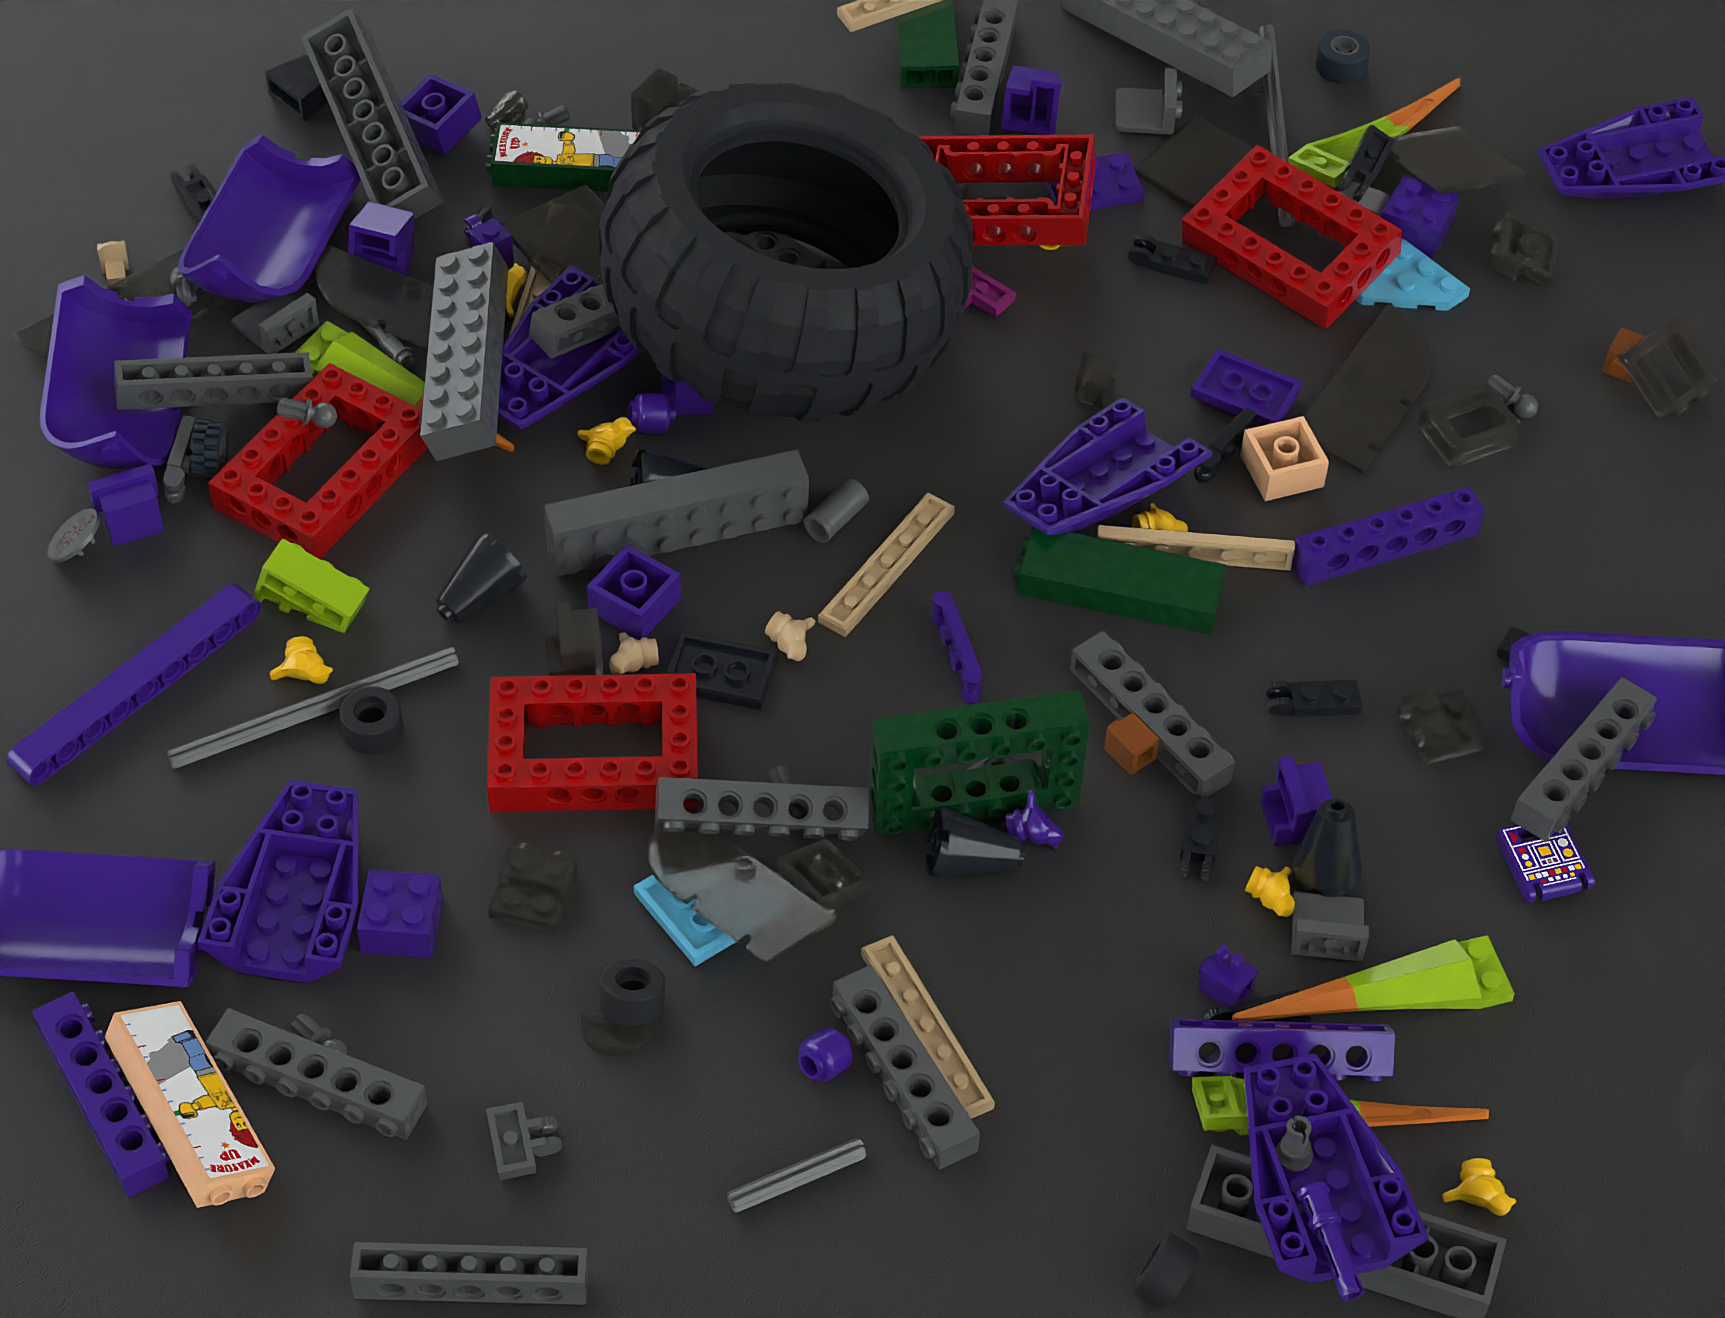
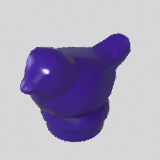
M1034 789L1028 790L1027 803L1023 810L1015 809L1014 812L1006 814L1008 833L1018 837L1020 841L1029 839L1034 844L1041 845L1046 843L1052 846L1053 849H1057L1063 840V829L1052 822L1036 803Z

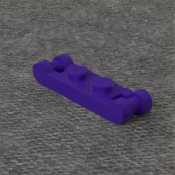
M938 591L933 596L932 604L934 609L932 610L931 619L933 624L939 626L942 644L944 646L948 645L950 649L949 660L952 670H958L962 680L961 698L967 703H975L981 697L982 671L952 595L947 591Z

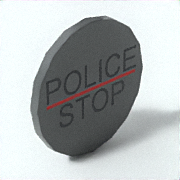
M88 508L70 517L53 536L47 552L49 558L59 563L67 561L76 554L83 556L84 552L82 549L89 541L92 544L95 543L93 536L99 527L101 519L99 513L94 509Z

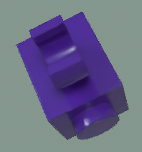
M475 214L464 219L465 224L469 226L465 234L470 239V248L494 242L506 264L514 261L512 234L498 221L492 218L482 223Z
M1223 944L1213 957L1207 956L1198 970V974L1201 975L1198 990L1222 1006L1236 1005L1243 1002L1254 990L1258 972L1256 968L1244 961L1243 955L1239 954L1236 956L1227 950L1228 945Z

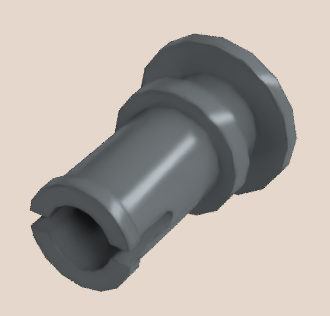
M1295 1116L1294 1121L1292 1118L1288 1120L1286 1135L1283 1136L1275 1148L1282 1168L1288 1171H1302L1309 1167L1313 1159V1152L1309 1141L1312 1125L1303 1116Z

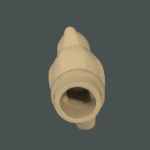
M778 611L768 622L765 634L770 637V640L778 643V648L782 652L787 653L788 659L801 661L807 652L805 643L806 631L811 629L816 621L812 617L805 620H795L789 614H783Z
M625 632L619 634L621 644L617 653L613 654L609 661L611 673H634L639 671L641 667L648 669L650 666L658 665V647L655 638L647 639V637H643L637 640L629 637Z

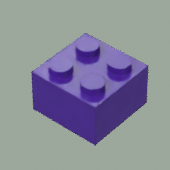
M431 73L401 101V105L418 143L443 155H446L482 119L474 92Z
M1403 175L1384 208L1381 218L1402 229V239L1408 241L1426 256L1433 258L1454 221L1460 194Z
M626 545L587 586L588 612L640 640L643 637H647L681 600V574Z
M369 869L357 926L361 953L432 958L443 902L440 875Z

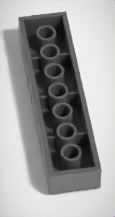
M1062 0V9L1231 97L1236 96L1271 71V41L1190 0Z
M349 8L301 37L370 202L414 212V219L442 204L444 200L367 25Z
M494 242L476 245L469 249L448 253L436 258L420 432L421 438L436 461L496 446L508 266Z
M796 449L544 505L547 549L558 577L593 568L606 567L626 545L647 556L695 545L700 546L722 539L735 538L753 532L766 531L784 525L797 524L804 521L808 516L809 477L800 454Z
M1211 1145L1190 1207L1186 1230L1274 1258L1254 1205L1251 1158ZM1418 1211L1428 1235L1427 1241L1384 1269L1358 1274L1363 1288L1455 1318H1485L1507 1239Z

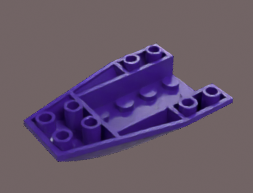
M1693 97L1637 107L1538 149V155L1559 194L1589 199L1632 198L1685 191L1725 182V156L1714 158L1701 136L1700 130L1704 115Z
M572 265L530 303L503 346L498 417L519 430L529 427L551 415L626 366L640 352L631 343L622 328L552 359L529 336L533 312L596 286L594 278Z
M1122 397L1078 425L1003 501V505L1047 535L1076 531L1110 518L1166 487L1210 458L1212 451L1190 437L1175 447L1171 446L1146 430L1145 410Z
M289 780L218 883L198 940V947L237 973L310 983L341 968L359 910L358 789Z
M1316 1054L1244 1067L1254 1205L1279 1271L1309 1283L1334 1279L1317 1235H1313L1307 1227L1309 1219L1303 1203L1298 1202L1295 1196L1296 1192L1316 1182H1327L1330 1191L1328 1196L1334 1211L1339 1212L1341 1215V1234L1357 1274L1384 1269L1427 1241V1232L1402 1171ZM1295 1116H1303L1312 1125L1309 1141L1313 1152V1159L1309 1167L1302 1171H1288L1282 1168L1275 1148L1283 1136L1286 1135L1288 1120L1292 1118L1294 1121Z

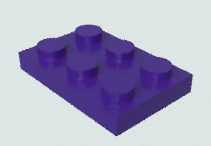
M1128 153L1096 157L1097 163L1090 210L1144 201L1145 192ZM1045 182L1054 206H1057L1056 188L1060 182Z
M1216 349L1193 385L1190 397L1237 416L1245 408H1250L1257 413L1255 423L1264 426L1283 421L1301 392L1303 382Z

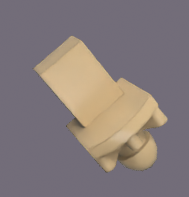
M109 241L97 244L102 274L106 273L109 290L128 288L126 270H130L125 241Z

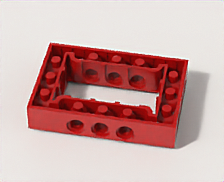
M1094 134L918 136L931 148V155L935 158V162H939L948 168L956 183L1060 182L1056 188L1057 206H1054V202L1046 197H1037V199H1013V197H1007V200H983V198L962 200L966 213L971 217L973 245H1086L1097 163Z
M1256 145L1182 218L1183 243L1196 251L1217 256V264L1325 330L1401 253L1402 229L1259 145ZM1267 192V201L1271 206L1275 208L1280 207L1286 212L1291 213L1295 216L1296 221H1303L1318 230L1321 236L1324 237L1326 235L1342 244L1344 250L1320 273L1237 223V221L1248 210L1252 211L1255 208V203Z
M331 363L325 366L293 400L306 402L307 399H311L313 407L319 403H329L336 409L337 417L347 422L349 427L353 429L357 427L373 436L307 503L272 484L284 472L288 473L291 470V465L304 452H308L311 449V445L324 432L327 433L333 427L332 425L329 428H320L313 423L312 419H309L308 424L304 425L302 420L283 417L277 414L208 482L212 506L215 510L277 543L283 538L290 543L298 544L307 553L318 559H321L428 448L420 436L421 409Z
M696 673L491 677L487 776L490 812L655 809L656 784L659 777L698 779ZM525 717H527L528 723L536 728H547V725H574V727H581L583 724H608V727H615V724L642 723V726H652L659 723L662 719L663 756L525 759ZM691 799L683 802L684 808H698V802Z

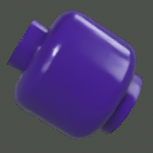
M639 393L634 401L629 402L628 419L636 428L637 433L664 434L667 432L670 423H675V404H670L668 397L663 393Z
M833 1028L819 1030L805 1039L799 1047L798 1063L800 1069L807 1077L819 1082H827L847 1070L852 1063L853 1053L850 1040Z

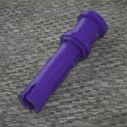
M1316 1182L1307 1185L1296 1192L1295 1195L1297 1201L1303 1203L1309 1219L1307 1227L1313 1235H1317L1341 1300L1343 1302L1355 1300L1365 1294V1289L1358 1277L1355 1265L1341 1234L1342 1218L1339 1212L1334 1211L1328 1196L1330 1191L1327 1182Z

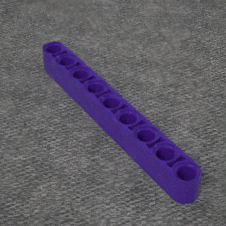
M233 583L226 586L17 743L8 753L7 764L31 785L35 786L43 783L252 624L261 612V603L238 584Z

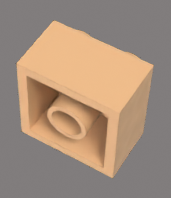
M1304 416L1244 431L1240 456L1264 501L1324 487L1329 461Z

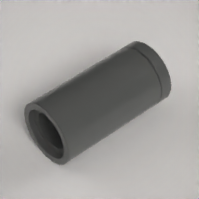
M854 479L844 480L804 519V527L808 534L818 542H828L868 503L869 496L866 489Z

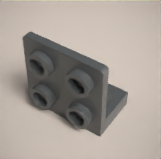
M306 293L294 301L288 296L257 302L234 317L232 325L267 354H276L319 326L316 299L309 293Z
M1295 892L1293 894L1295 908L1292 913L1291 955L1363 961L1369 939V926L1364 925V900L1362 898L1344 896L1325 897L1322 894Z

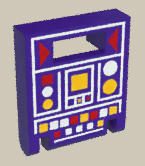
M1519 825L1498 829L1495 840L1526 903L1535 902L1536 891L1540 900L1544 901L1578 893L1581 891L1582 886L1585 890L1594 887V877L1568 825L1565 826L1561 833L1555 831L1546 842L1540 838L1522 842L1521 839L1535 835Z

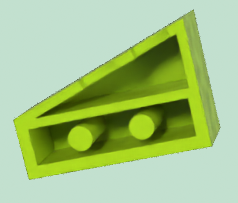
M282 538L262 567L253 597L260 603L263 599L280 604L279 610L287 613L291 609L308 614L307 620L345 633L364 605L370 588L363 585L357 578L349 577L335 569L329 562L320 560L307 553L300 545L290 543Z

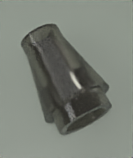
M512 90L510 93L505 92L491 113L485 118V121L496 132L498 122L511 123L524 116L525 110L528 109V103L516 90Z

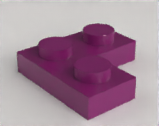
M972 266V287L965 308L973 303L992 316L997 317L1015 301V292Z

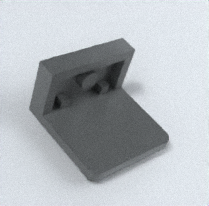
M1165 68L1162 90L1118 88L1115 100V129L1120 132L1173 135L1175 119H1181L1182 101H1177V99H1181L1182 81H1177V69Z

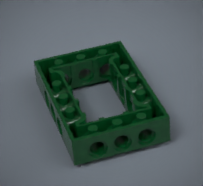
M1080 689L872 719L869 809L876 836L884 834L896 835L904 831L918 829L929 830L936 810H940L939 807L951 809L977 821L985 819L998 820L1006 817L1007 813L1014 812L1015 809L1023 810L1027 803V794L1030 789H1034L1036 803L1043 811L1053 809L1065 810L1073 806H1079L1090 726ZM1029 752L1041 754V765H1037V762L1034 760L1023 759L1018 760L1016 763L996 766L989 764L984 765L982 768L962 771L955 769L950 770L948 773L914 776V769L936 768L941 765L960 762L971 763L975 760L995 757L1005 758L1010 755Z

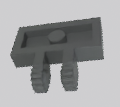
M523 1102L486 1109L499 1180L535 1174L536 1164L534 1155L543 1157L549 1154H556V1152L561 1150V1140L554 1136L530 1140V1135L539 1137L544 1134H552V1132L557 1130V1120L553 1116L526 1120Z

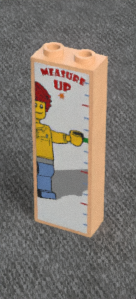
M181 1001L114 1013L104 1038L196 1207L199 1208L212 1204L221 1205L230 1200L243 1197L253 1198L264 1193L275 1167Z

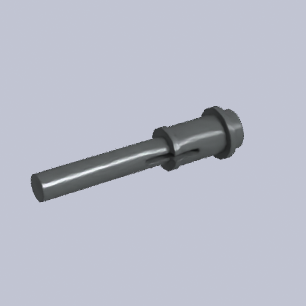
M357 303L349 307L348 312L379 342V348L405 369H409L414 365L416 358L411 347H405L394 334H388Z

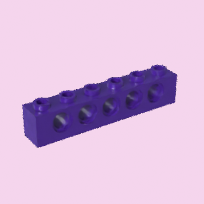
M1469 486L1298 536L1295 539L1292 565L1305 586L1478 535L1485 508Z
M71 992L32 1010L41 1037L127 1198L168 1179L169 1174L165 1163L170 1162L171 1159L161 1141L155 1143L151 1134L155 1133V1130L146 1113L140 1114L136 1106L140 1102L130 1084L124 1086L121 1078L125 1077L116 1058L110 1059L107 1055L106 1050L110 1049L104 1038L103 1031L101 1029L94 1031L91 1023L95 1022V1019L87 1002L80 1004L74 992ZM94 1062V1063H92V1064H90V1065L83 1066V1065L86 1064V1063ZM102 1090H109L105 1093L98 1094ZM117 1118H124V1119L121 1120V1121L112 1122V1121H114V1120L117 1119ZM133 1146H140L135 1150H128Z
M1199 1019L1170 1020L1169 1063L1172 1071H1178V1074L1182 1076H1198L1200 1071L1214 1072L1216 1076L1235 1077L1236 1072H1244V1067L1309 1055L1310 1050L1316 1045L1327 1047L1325 1055L1319 1059L1335 1080H1344L1346 1075H1360V1078L1366 1081H1381L1383 1076H1393L1395 1032L1390 1025ZM1206 1042L1217 1044L1215 1053L1210 1056L1199 1054L1201 1045ZM1243 1043L1254 1045L1252 1053L1247 1057L1235 1055L1237 1047ZM1279 1044L1290 1046L1289 1053L1283 1058L1272 1056L1274 1048ZM1353 1046L1363 1047L1362 1055L1358 1059H1346V1052L1349 1048Z

